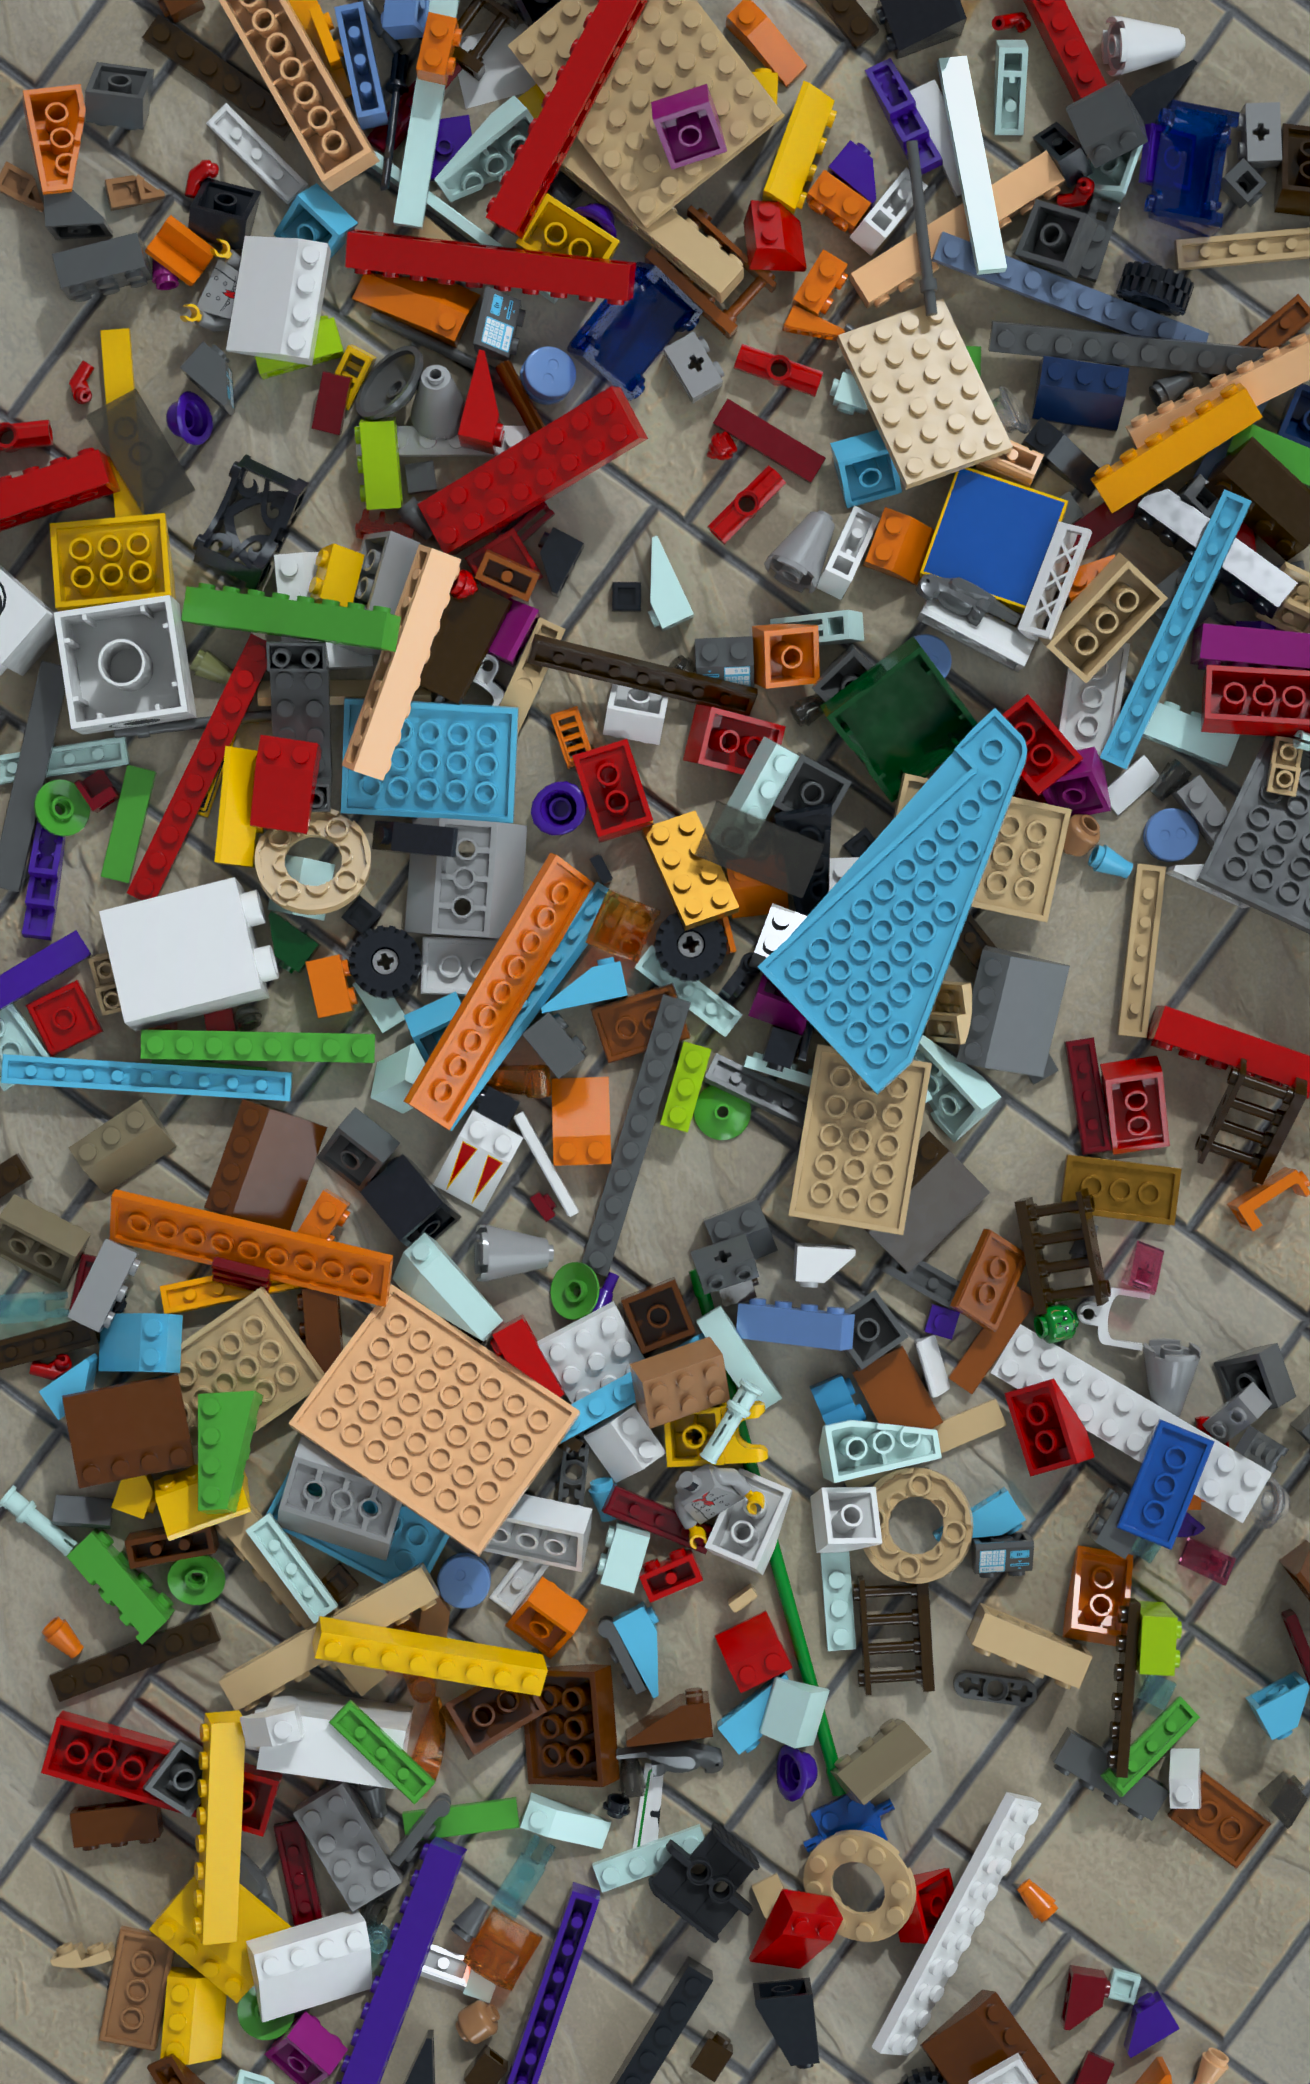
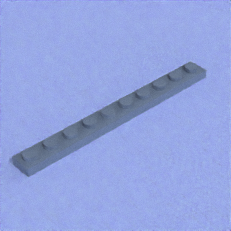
M946 232L940 234L931 259L932 262L1121 334L1207 342L1209 333L1006 255L1007 269L1005 272L977 275L971 242Z

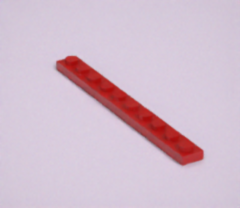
M250 634L128 888L127 894L140 900L158 897L224 760L225 746H231L267 671L266 640Z

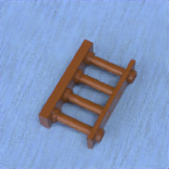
M691 205L687 209V216L697 224L699 229L701 228L708 236L716 239L721 248L729 255L734 254L743 263L742 267L756 279L728 310L724 309L721 311L714 304L716 301L714 297L704 289L700 292L693 285L694 281L682 271H677L669 260L653 248L645 255V263L730 340L737 332L736 317L763 287L773 293L777 285L774 281L776 277L770 270L749 269L748 256L710 222L712 218L705 210L700 207L697 210Z

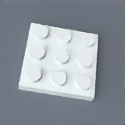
M614 1301L537 1341L539 1348L571 1404L631 1372L630 1364L645 1359Z

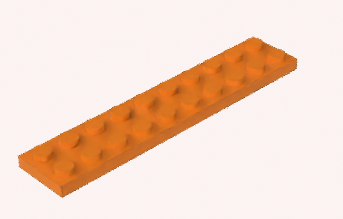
M553 853L548 855L404 1099L405 1103L447 1130L452 1128L595 884L558 855Z
M115 1189L111 1195L109 1239L117 1243L212 1265L214 1257H220L269 1269L270 1279L378 1306L386 1307L389 1300L393 1255Z

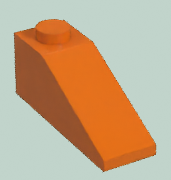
M742 0L726 16V28L766 68L771 69L772 73H778V80L786 88L807 68L805 62L768 16L752 0Z

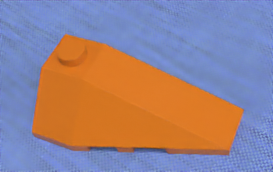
M81 84L23 90V108L42 194L72 192L86 114Z
M372 273L362 276L352 300L457 348L481 295L456 283L454 285L439 284L435 280L413 281L409 277L400 276L399 278L383 277L382 274Z

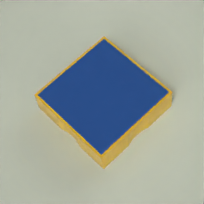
M969 467L957 471L922 565L920 579L924 574H933L944 578L960 577L995 596L999 602L1012 611L1023 614L1058 521L1062 522L1064 519L1068 501Z

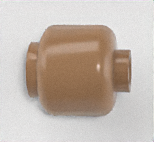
M1075 814L1070 817L1063 848L1064 853L1081 857L1086 855L1099 842L1100 827L1093 817L1083 814Z
M477 2000L463 2008L458 2014V2021H456V2029L460 2037L465 2042L469 2041L473 2044H479L493 2036L498 2030L499 2012L493 2004L488 2005L482 2000Z

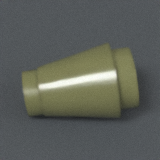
M201 649L189 668L195 672L194 675L225 686L233 672L232 669L209 650L205 652Z

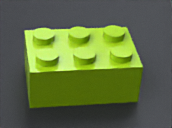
M1139 1601L1141 1603L1136 1670L1139 1674L1175 1676V1668L1180 1666V1651L1176 1650V1641L1181 1639L1182 1623L1178 1621V1617L1164 1602Z

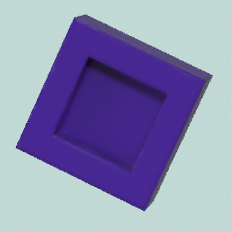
M932 1303L923 1331L952 1340L960 1312Z

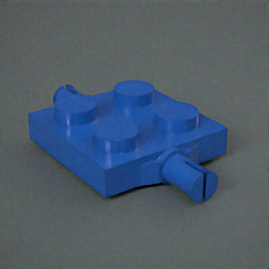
M845 1794L811 1811V1815L817 1825L818 1835L803 1841L804 1846L809 1853L822 1840L843 1830L866 1831L887 1841L888 1838L881 1826L880 1816L895 1810V1807L890 1798L876 1806L871 1801L862 1805L851 1800Z

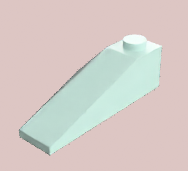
M512 96L489 115L435 177L434 180L450 202L482 190L484 185L498 180L501 182L504 173L511 170L515 162V152L521 144L524 145L529 135V125L534 119L529 110L515 96Z
M922 1035L913 1060L932 1063L928 1090L933 1098L928 1101L933 1110L930 1114L953 1142H956L992 1109L1001 1096L983 1076L966 1064L956 1061V1057Z
M424 1233L403 1252L392 1279L404 1293L438 1316L483 1342L505 1322L438 1242Z
M846 1420L824 1425L819 1445L823 1478L833 1483L942 1458L936 1429L858 1420Z

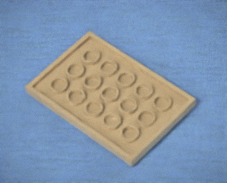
M944 299L936 301L937 315L926 316L925 305L848 331L837 337L838 345L905 490L1010 453L1013 448Z
M903 773L893 819L929 778ZM1012 797L971 907L1048 922L1072 809Z
M817 1044L788 1216L899 1235L904 1234L932 1063L913 1060L900 1075L877 1095L832 1046Z
M262 1286L181 1343V1364L178 1376L195 1465H198V1394L256 1391L264 1395L262 1404L259 1406L256 1418L258 1421L256 1429L253 1431L254 1433L311 1394L325 1375ZM139 1372L125 1383L173 1373Z

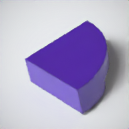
M1236 621V626L1269 630H1275L1276 626L1263 621Z
M1186 1512L1177 1537L1198 1535L1205 1527Z

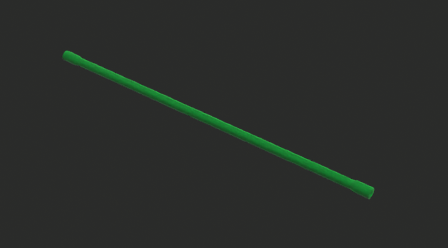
M696 1269L688 1272L701 1314L704 1316L715 1308L711 1293L704 1295ZM726 1371L730 1400H732L737 1392L735 1382ZM744 1420L739 1425L740 1436L743 1440L752 1444L746 1420ZM742 1463L744 1470L761 1476L757 1463ZM777 1539L769 1562L803 1683L818 1686L779 1540ZM824 1708L817 1736L832 1796H840L846 1793L830 1772L836 1767L834 1763L838 1760V1755Z

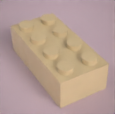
M1119 552L1061 613L1052 639L1038 638L1081 680L1087 683L1168 598Z
M980 1602L967 1631V1636L971 1645L975 1647L974 1650L988 1657H990L991 1653L1001 1657L1003 1663L1017 1668V1665L1020 1664L1028 1668V1673L1042 1679L1047 1675L1055 1680V1684L1069 1690L1071 1686L1080 1689L1093 1658L1086 1646Z

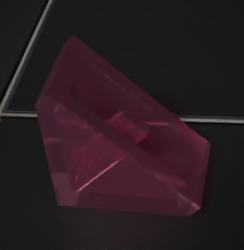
M1137 1241L1121 1282L1155 1295L1164 1250Z
M1188 1537L1178 1564L1226 1586L1236 1558L1225 1550Z

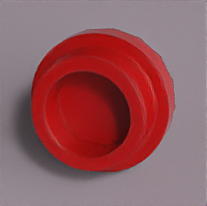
M726 431L721 434L716 433L711 437L707 457L721 461L729 460L733 457V453L737 451V446Z
M460 570L457 579L453 582L450 593L457 599L467 598L478 591L476 582L469 571Z

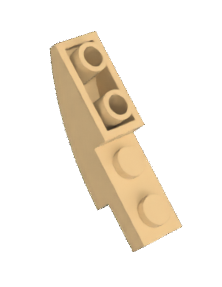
M541 617L538 619L499 705L519 707L518 733L548 670L547 667L527 663L534 635L538 634L561 640L566 630Z

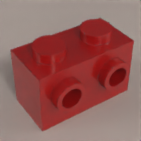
M682 1547L668 1554L670 1558L660 1562L658 1559H653L642 1565L643 1569L640 1570L639 1578L650 1603L703 1581V1574L692 1549L685 1551V1548Z

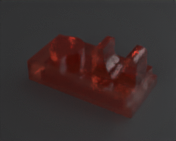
M365 508L361 520L355 525L356 538L363 539L364 534L393 531L415 540L414 529L410 528L409 525L401 522H394L393 525L385 524L386 515L383 511H380L377 520L371 522L369 519L370 510Z

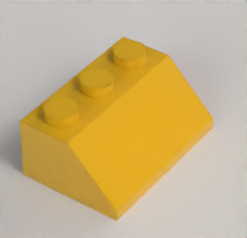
M547 193L522 239L518 238L515 243L518 249L612 259L620 241Z
M193 1465L187 1470L173 1475H165L161 1479L154 1481L155 1499L168 1540L177 1539L251 1512L248 1478L245 1471L243 1473L244 1480L236 1513L206 1514L198 1511V1465Z
M172 1966L167 1976L160 2059L173 2053L185 2065L211 2061L222 2057L227 1995L195 1968Z

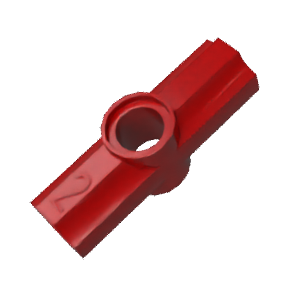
M745 344L741 345L734 365V369L768 380L772 385H782L813 397L816 396L824 373L790 361L784 355H773ZM781 364L786 368L787 372L785 375L777 377L772 374L771 367Z
M50 420L14 424L9 422L0 423V452L13 453L19 449L53 446V432ZM7 431H13V441L9 444H2V435Z
M768 465L743 491L737 494L735 499L707 528L725 545L750 519L756 516L758 511L786 482L775 469ZM745 498L752 500L755 505L754 509L750 512L742 511L738 504L740 500Z

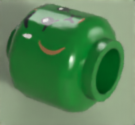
M1063 1303L1049 1306L1047 1314H1040L1034 1318V1329L1037 1336L1041 1339L1043 1338L1049 1344L1073 1338L1076 1327L1079 1324L1076 1312Z

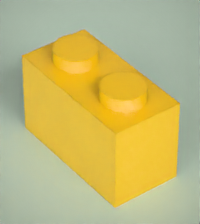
M335 543L322 548L316 557L315 564L318 566L316 576L312 578L309 585L310 597L315 599L314 603L322 604L323 599L339 601L341 607H347L348 602L353 603L365 555Z

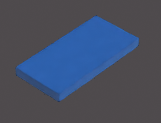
M1159 1419L1116 1527L1172 1550L1215 1441Z

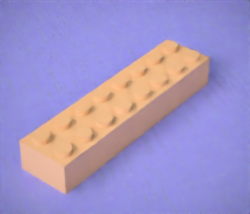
M219 0L322 183L330 191H333L378 163L380 160L289 1Z

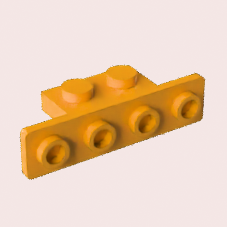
M288 0L344 99L351 97V87L340 59L344 56V52L339 39L333 41L330 30L335 28L329 12L323 13L317 0Z

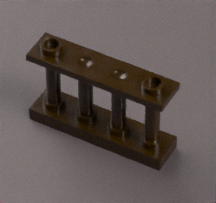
M472 0L458 20L459 29H462L463 35L482 7L497 16L473 50L470 49L467 52L460 46H455L453 57L456 58V63L478 81L485 73L482 57L505 24H508L515 30L519 26L518 17L516 16L517 12L505 2L499 4L495 0Z
M1241 1058L1237 1068L1232 1067L1227 1078V1084L1229 1085L1205 1134L1200 1133L1195 1144V1150L1198 1151L1197 1163L1203 1164L1208 1153L1212 1152L1249 1165V1169H1252V1182L1263 1185L1307 1098V1080L1296 1077L1292 1087L1287 1086L1283 1088L1246 1075L1247 1060ZM1242 1085L1282 1099L1283 1105L1281 1109L1276 1108L1274 1111L1237 1098L1236 1095ZM1230 1108L1271 1121L1272 1127L1270 1131L1265 1130L1263 1133L1231 1122L1225 1118ZM1219 1130L1260 1143L1261 1149L1259 1153L1254 1152V1154H1250L1215 1142L1214 1140Z
M1088 1188L1076 1192L1077 1200L1040 1206L1033 1202V1197L1022 1198L1014 1202L1036 1315L1047 1314V1308L1055 1305L1058 1301L1095 1296L1097 1306L1104 1305L1109 1301L1108 1297L1111 1296V1286L1109 1280H1105L1092 1214L1095 1211V1201L1093 1195H1089ZM1079 1211L1082 1228L1047 1234L1039 1232L1037 1220L1040 1217ZM1085 1240L1086 1257L1053 1262L1044 1260L1042 1249L1045 1248V1245ZM1090 1268L1093 1285L1053 1290V1288L1049 1287L1048 1277H1050L1051 1273Z
M863 1575L857 1576L858 1584H853L854 1601H859L863 1669L858 1670L859 1687H864L866 1695H872V1683L916 1681V1684L921 1683L923 1692L935 1691L929 1582L922 1584L865 1586ZM911 1595V1598H916V1609H912L911 1612L867 1615L866 1598ZM912 1624L913 1627H918V1637L913 1638V1641L869 1643L868 1626ZM914 1652V1655H919L920 1666H915V1669L870 1672L869 1655Z

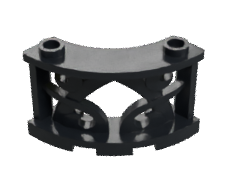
M245 454L240 462L235 461L229 472L231 481L220 507L203 535L199 534L194 542L193 550L196 553L193 561L198 564L202 561L246 582V588L257 590L272 567L271 561L274 555H276L275 552L280 553L290 533L286 529L291 524L292 517L294 515L297 516L309 482L300 478L294 480L252 460L251 456ZM248 471L265 479L263 492H259L255 479H253V486L251 488L244 486V479ZM270 482L288 490V492L270 491ZM238 493H240L243 498L234 503ZM268 503H271V511L273 509L279 510V514L276 518L268 517ZM261 504L262 519L272 532L269 536L262 534L253 535L240 543L235 528L234 516L250 507ZM223 524L225 525L226 534L219 533ZM219 541L223 543V547L218 549L219 552H227L231 548L234 551L226 557L211 550L210 547ZM258 542L262 545V549L259 552H254L252 547L246 552V549L253 543ZM239 557V559H240L245 565H243V564H241V563H238V562H236V561H234V560Z

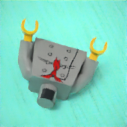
M216 239L218 242H221L223 249L218 253L215 249L210 248V252L214 256L222 257L223 260L218 259L197 306L194 304L183 305V307L190 309V318L183 315L180 316V319L183 322L195 321L196 325L212 332L229 331L241 256L235 251L230 250V245L227 241Z
M705 1464L693 1472H683L675 1484L678 1492L674 1497L675 1512L683 1527L689 1529L690 1546L694 1549H697L695 1542L697 1537L702 1538L705 1544L707 1543L706 1532L702 1527H697V1523L701 1525L745 1497L748 1499L747 1510L749 1513L757 1514L755 1503L764 1509V1495L761 1492H752V1486L734 1468H720L712 1464Z

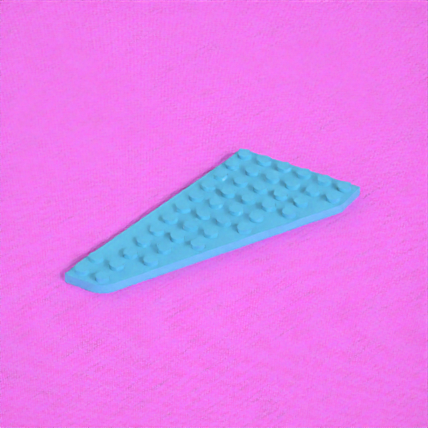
M996 708L966 735L954 749V752L788 939L757 966L877 1095L913 1062L1026 763L1027 746L1023 736Z

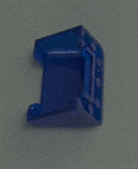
M1173 99L1167 104L1166 108H1161L1158 117V125L1161 126L1152 189L1151 194H1148L1144 206V211L1148 212L1149 219L1204 237H1210L1222 228L1224 213L1216 211L1222 205V202L1218 201L1226 150L1232 139H1229L1231 127L1237 128L1240 112Z
M637 262L633 298L629 301H624V305L607 304V299H604L568 344L567 351L607 385L621 387L627 400L632 401L638 398L645 390L643 373L676 332H689L697 326L700 320L699 316L703 313V310L656 265Z

